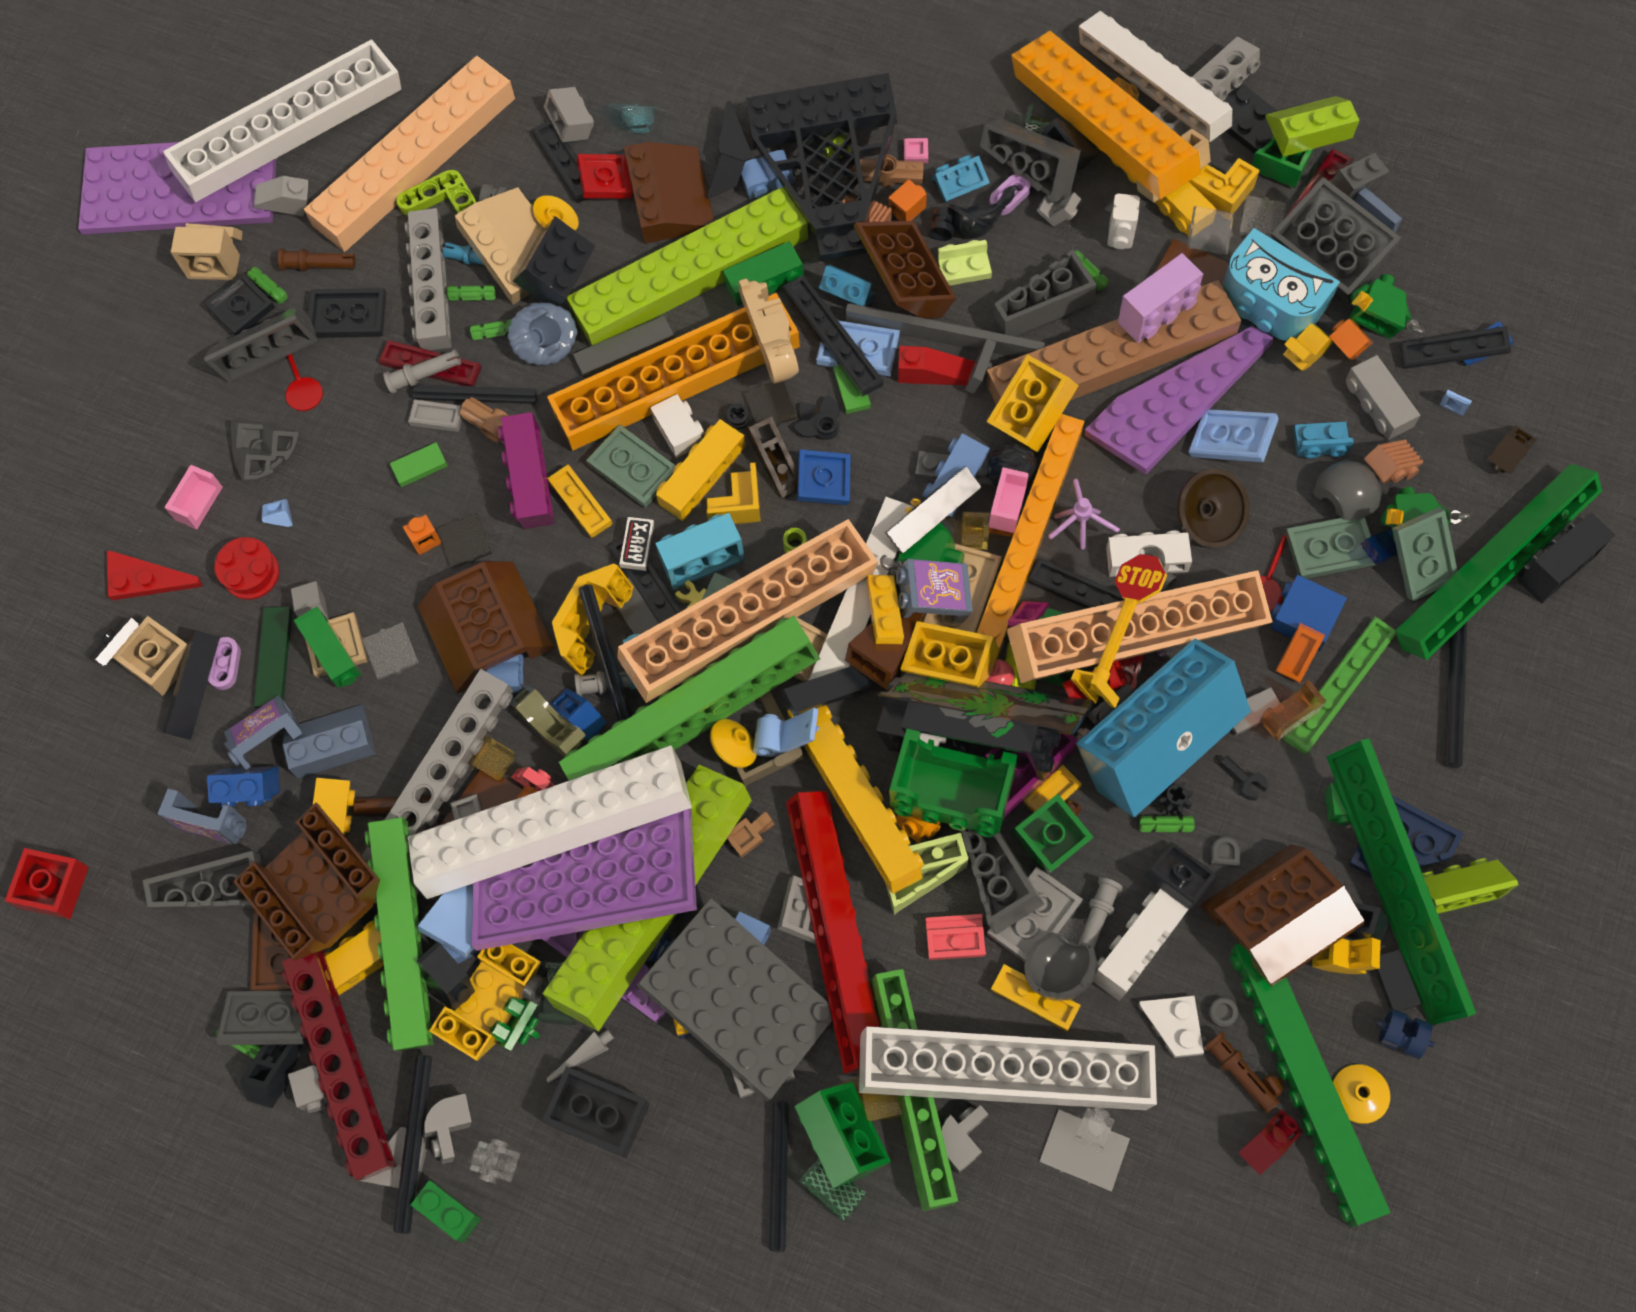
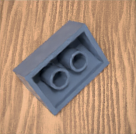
M363 704L299 724L302 734L295 739L290 736L286 729L284 731L283 748L288 769L297 778L376 754Z

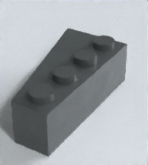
M1003 119L985 123L980 144L981 148L1002 164L1006 163L1019 177L1023 176L1030 181L1032 187L1047 194V198L1053 203L1063 200L1071 194L1081 150Z
M966 828L961 830L972 863L973 874L979 887L980 898L985 908L988 925L996 934H999L1044 905L1043 900L1001 832L993 834V837H984L977 834L974 830Z
M249 851L142 880L147 907L158 911L253 908L233 881L253 861L264 866L262 855Z

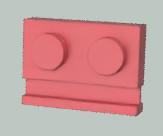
M982 914L926 918L929 960L985 957Z

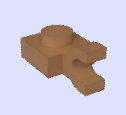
M767 812L763 813L752 824L745 818L733 828L727 839L743 858L763 842L759 834L766 832L775 824Z

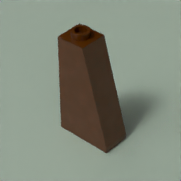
M900 609L904 633L902 644H876L873 624H869L848 643L844 661L887 690V685L897 675L903 663L916 622H923L925 613L915 612L909 618H903L902 609Z

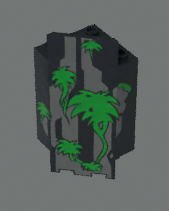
M901 671V677L895 676L887 685L888 691H881L877 695L884 706L876 732L887 748L895 752L900 751L906 729L908 728L924 734L1026 753L1039 780L1045 781L1047 773L1052 772L1054 765L1052 754L1054 747L1059 746L1061 733L1074 735L1092 709L1094 701L985 681L977 688Z

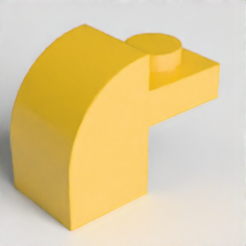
M1311 323L1297 339L1294 337L1288 339L1284 344L1288 349L1283 355L1301 371H1304L1317 361L1334 341L1317 325Z
M1375 938L1353 941L1341 939L1313 958L1312 967L1343 974H1366V970L1380 969L1381 940Z

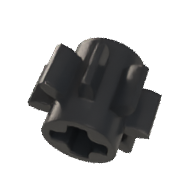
M1184 781L1181 785L1174 784L1173 782L1168 787L1169 789H1165L1161 793L1165 797L1159 800L1158 805L1165 806L1167 815L1172 811L1177 812L1178 816H1181L1183 812L1182 807L1190 809L1192 803L1187 799L1192 796L1193 791L1186 790ZM1174 794L1179 796L1177 802L1172 800Z

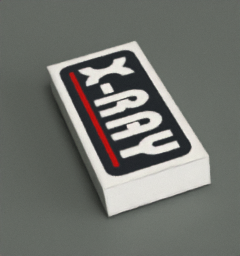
M628 517L619 563L620 568L646 571L654 520Z

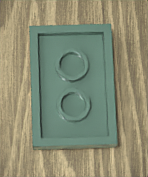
M621 425L586 460L588 466L645 508L656 497L659 485L663 481H668L676 465Z
M1438 507L1392 528L1408 599L1415 601L1437 591L1457 572L1444 509Z
M1365 517L1355 520L1338 518L1287 528L1285 531L1297 573L1306 579L1374 566L1379 562Z

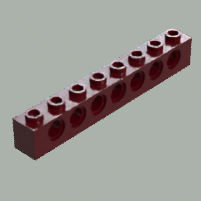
M321 950L298 960H293L291 957L282 961L285 969L282 971L285 983L291 987L293 993L291 1002L295 1011L300 1014L302 1020L300 1030L304 1038L309 1041L311 1047L309 1057L312 1064L317 1066L320 1075L318 1084L321 1091L327 1096L329 1102L327 1111L331 1120L336 1123L338 1129L336 1138L339 1146L345 1150L348 1159L345 1161V1165L349 1175L354 1177V1180H365L396 1167L324 951ZM312 976L313 986L306 990L305 982ZM318 1003H321L322 1012L318 1017H315L314 1008ZM329 1029L331 1039L327 1044H324L323 1034ZM338 1056L340 1059V1067L337 1071L334 1072L332 1069V1061L335 1057ZM347 1083L350 1088L349 1095L345 1099H343L341 1096V1088L344 1084ZM356 1111L359 1115V1121L353 1127L350 1123V1116ZM365 1138L368 1142V1150L365 1154H362L359 1150V1144Z

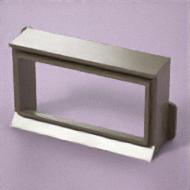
M769 691L762 695L760 699L767 713L777 715L780 720L785 721L771 692ZM798 747L748 771L747 767H736L745 787H747L749 784L796 761L804 760L802 750Z

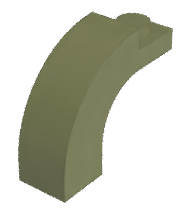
M527 686L509 704L548 745L563 757L570 751L577 749L586 736L579 727L569 723L555 711L533 687Z

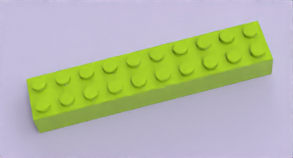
M781 187L569 295L567 302L570 312L589 344L593 346L638 327L724 283V269L789 241L794 247L808 240L807 221L784 187Z
M698 765L686 783L692 805L690 809L692 810L695 886L752 801L744 784L702 765ZM676 914L586 930L543 992V995L557 1010L600 1031Z

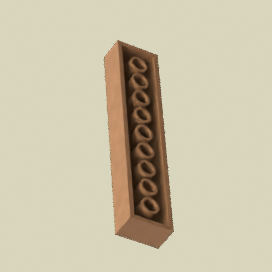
M1217 280L1201 286L1196 304L1190 310L1186 311L1184 309L1180 312L1177 318L1169 325L1164 324L1150 339L1145 338L1137 343L1118 323V319L1028 353V355L1066 375L1079 385L1070 399L1071 401L1222 342L1237 334L1241 319L1221 283ZM1027 354L987 369L986 386L996 405Z

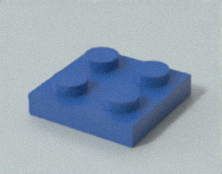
M800 449L798 453L797 501L848 505L850 501L851 454Z

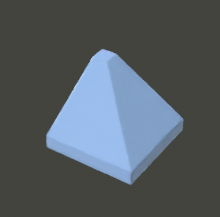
M1447 390L1439 405L1463 416L1472 400Z
M283 499L262 505V521L285 527L293 526L288 500Z

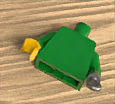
M1383 274L1379 279H1374L1369 284L1361 285L1350 294V300L1355 305L1350 319L1355 323L1389 339L1393 338L1404 328L1409 332L1425 333V329L1420 327L1419 323L1411 317L1406 304V293L1393 286V276Z
M1405 487L1394 497L1393 503L1386 507L1381 517V523L1384 526H1391L1392 540L1395 543L1392 528L1438 507L1445 510L1448 526L1449 524H1457L1461 520L1469 519L1471 515L1470 513H1460L1457 510L1449 511L1439 504L1432 494L1415 493L1412 487Z
M912 499L910 501L914 506L921 502L919 499ZM910 507L905 509L906 514L912 510ZM940 522L904 553H900L896 562L892 561L890 566L886 565L884 558L887 555H883L880 558V565L885 570L894 569V573L897 574V570L901 568L907 559L963 563L964 552L955 550V544L950 531Z

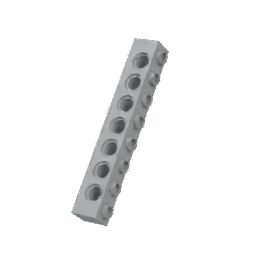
M482 669L479 670L385 820L400 817L406 820L408 816L416 815V823L409 827V836L423 832L428 825L434 824L439 816L438 809L443 801L447 802L454 792L453 785L458 778L461 779L467 772L469 767L467 763L470 758L481 750L484 743L482 739L487 731L491 732L498 722L497 715L502 708L505 709L510 704L513 690L507 683ZM483 699H491V704L488 708L479 709V703ZM468 722H476L474 731L470 733L464 732L465 725ZM454 745H461V752L456 756H450V749ZM440 768H446L445 777L436 780V771ZM426 791H431L430 801L422 804L420 802L421 795ZM367 847L362 855L367 861L372 858L371 847Z

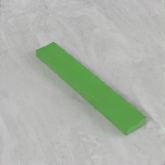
M1374 617L1295 722L1299 726L1296 727L1294 724L1292 731L1290 730L1283 740L1306 755L1394 638L1396 630L1377 617Z

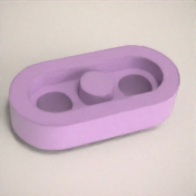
M1011 175L991 194L989 204H995L1007 187L1016 185L1021 189L1020 191L1015 190L1013 200L1003 209L1001 215L1010 213L1029 195L1031 182L1023 176Z
M230 637L219 639L208 678L209 683L218 690L231 688L237 679L241 649L237 642ZM231 650L230 655L224 656L226 651ZM223 675H227L224 681H220Z

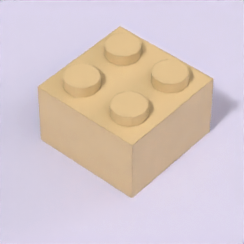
M195 226L175 227L171 254L187 279L233 280L236 277L240 254L225 228L217 226L210 228Z
M147 616L113 655V658L122 667L163 696L178 679L187 643Z

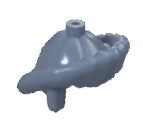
M532 303L524 307L511 319L510 326L508 327V339L513 352L521 360L535 365L558 363L569 354L577 336L576 321L572 318L571 313L552 303Z

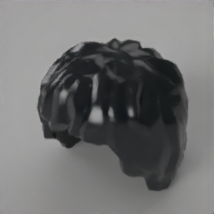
M1019 443L1005 445L1000 450L993 451L990 454L987 466L988 474L994 486H998L1003 467L1028 473L1027 486L1035 480L1039 469L1037 458L1031 449Z

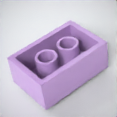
M1181 253L1123 296L1118 323L1137 343L1145 338L1150 339L1164 324L1169 325L1177 318L1180 312L1184 309L1188 311L1196 304L1203 273Z

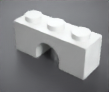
M1169 531L1165 534L1157 535L1146 532L1139 536L1117 534L1109 537L1106 546L1109 577H1116L1121 564L1139 554L1158 557L1166 573L1188 572L1192 563L1189 535L1179 531Z

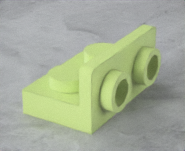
M972 240L964 244H949L938 248L937 263L949 286L992 278L986 240Z

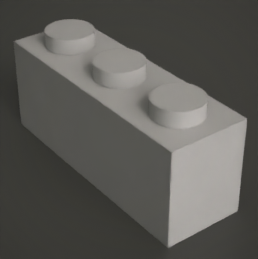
M1378 355L1350 369L1345 380L1350 392L1355 393L1361 402L1362 409L1370 414L1377 430L1384 434L1387 440L1415 426L1420 417L1419 412Z

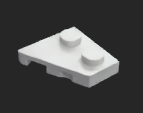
M1195 996L1140 1001L1138 1003L1139 1009L1150 1020L1153 1029L1163 1039L1166 1048L1173 1058L1204 1054Z

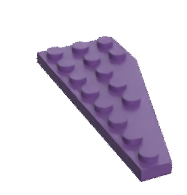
M1251 326L1118 396L1085 429V436L1146 475L1272 345L1273 337Z

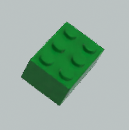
M853 1082L820 1090L795 1106L799 1120L812 1142V1147L817 1153L825 1170V1175L833 1189L864 1178L891 1162Z

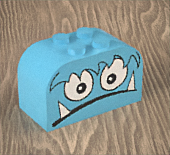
M1253 228L1233 253L1222 282V287L1239 317L1251 321L1265 333H1269L1280 340L1288 341L1290 337L1297 339L1311 323L1316 324L1329 307L1340 281Z

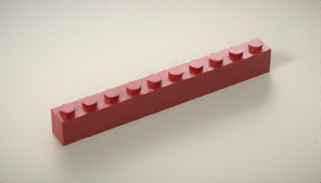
M827 791L798 792L786 801L843 1071L844 1074L860 1072L861 1033L866 1027H881V1024L876 1014L874 993L868 978V965L864 960L862 951V938L857 929L856 911L851 902L850 885L846 879L843 866L844 858L840 852L838 831L832 816V804L828 799Z

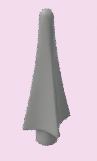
M609 1029L600 1035L593 1032L557 1070L546 1078V1081L551 1083L563 1074L566 1066L573 1069L609 1050L606 1044L614 1039L613 1034Z

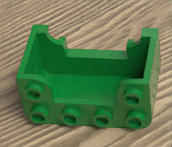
M907 728L889 789L890 806L895 809L894 812L903 817H910V815L922 817L923 821L932 824L938 822L946 823L956 830H965V828L974 830L977 834L984 837H993V834H999L1016 771L1017 755L1003 752L1001 759H994L995 755L989 754L988 758L946 749L934 746V740L931 739L928 740V744L920 739V731Z

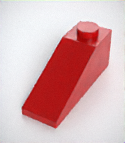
M900 346L898 383L966 386L975 361L928 347Z

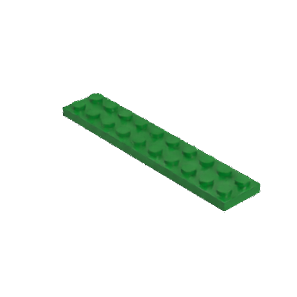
M1370 739L1358 741L1326 756L1428 1023L1436 1025L1477 1014Z

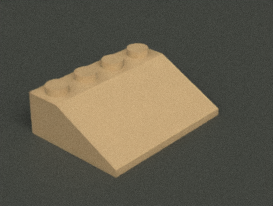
M517 187L476 202L455 215L457 228L512 305L529 295L528 292L515 284L513 279L541 230L544 228L536 220L533 214V207Z

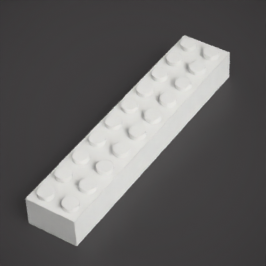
M371 39L164 150V156L172 173L196 203L402 90L398 71Z
M668 746L408 836L414 884L429 899L690 809L692 805L681 762L673 747Z
M866 1027L860 1036L859 1093L1148 1110L1157 1105L1155 1045Z

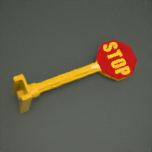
M1139 554L1120 566L1114 582L1125 601L1098 667L1094 668L1093 673L1075 669L1071 680L1089 700L1094 701L1093 703H1096L1100 696L1103 697L1110 707L1116 708L1119 697L1107 684L1110 676L1109 671L1137 603H1142L1161 592L1167 574L1158 557Z

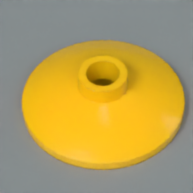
M545 195L537 198L534 202L533 214L543 227L556 216L576 231L578 228L577 214L565 201L554 196Z
M730 719L719 720L712 726L710 740L715 752L723 761L737 768L748 767L755 761L757 754L753 752L754 739L745 727Z
M1356 1064L1345 1067L1335 1076L1333 1084L1351 1122L1358 1124L1372 1123L1385 1114L1390 1104V1090L1386 1080L1377 1070L1366 1065ZM1360 1087L1367 1090L1368 1096L1366 1098L1359 1095L1358 1090Z

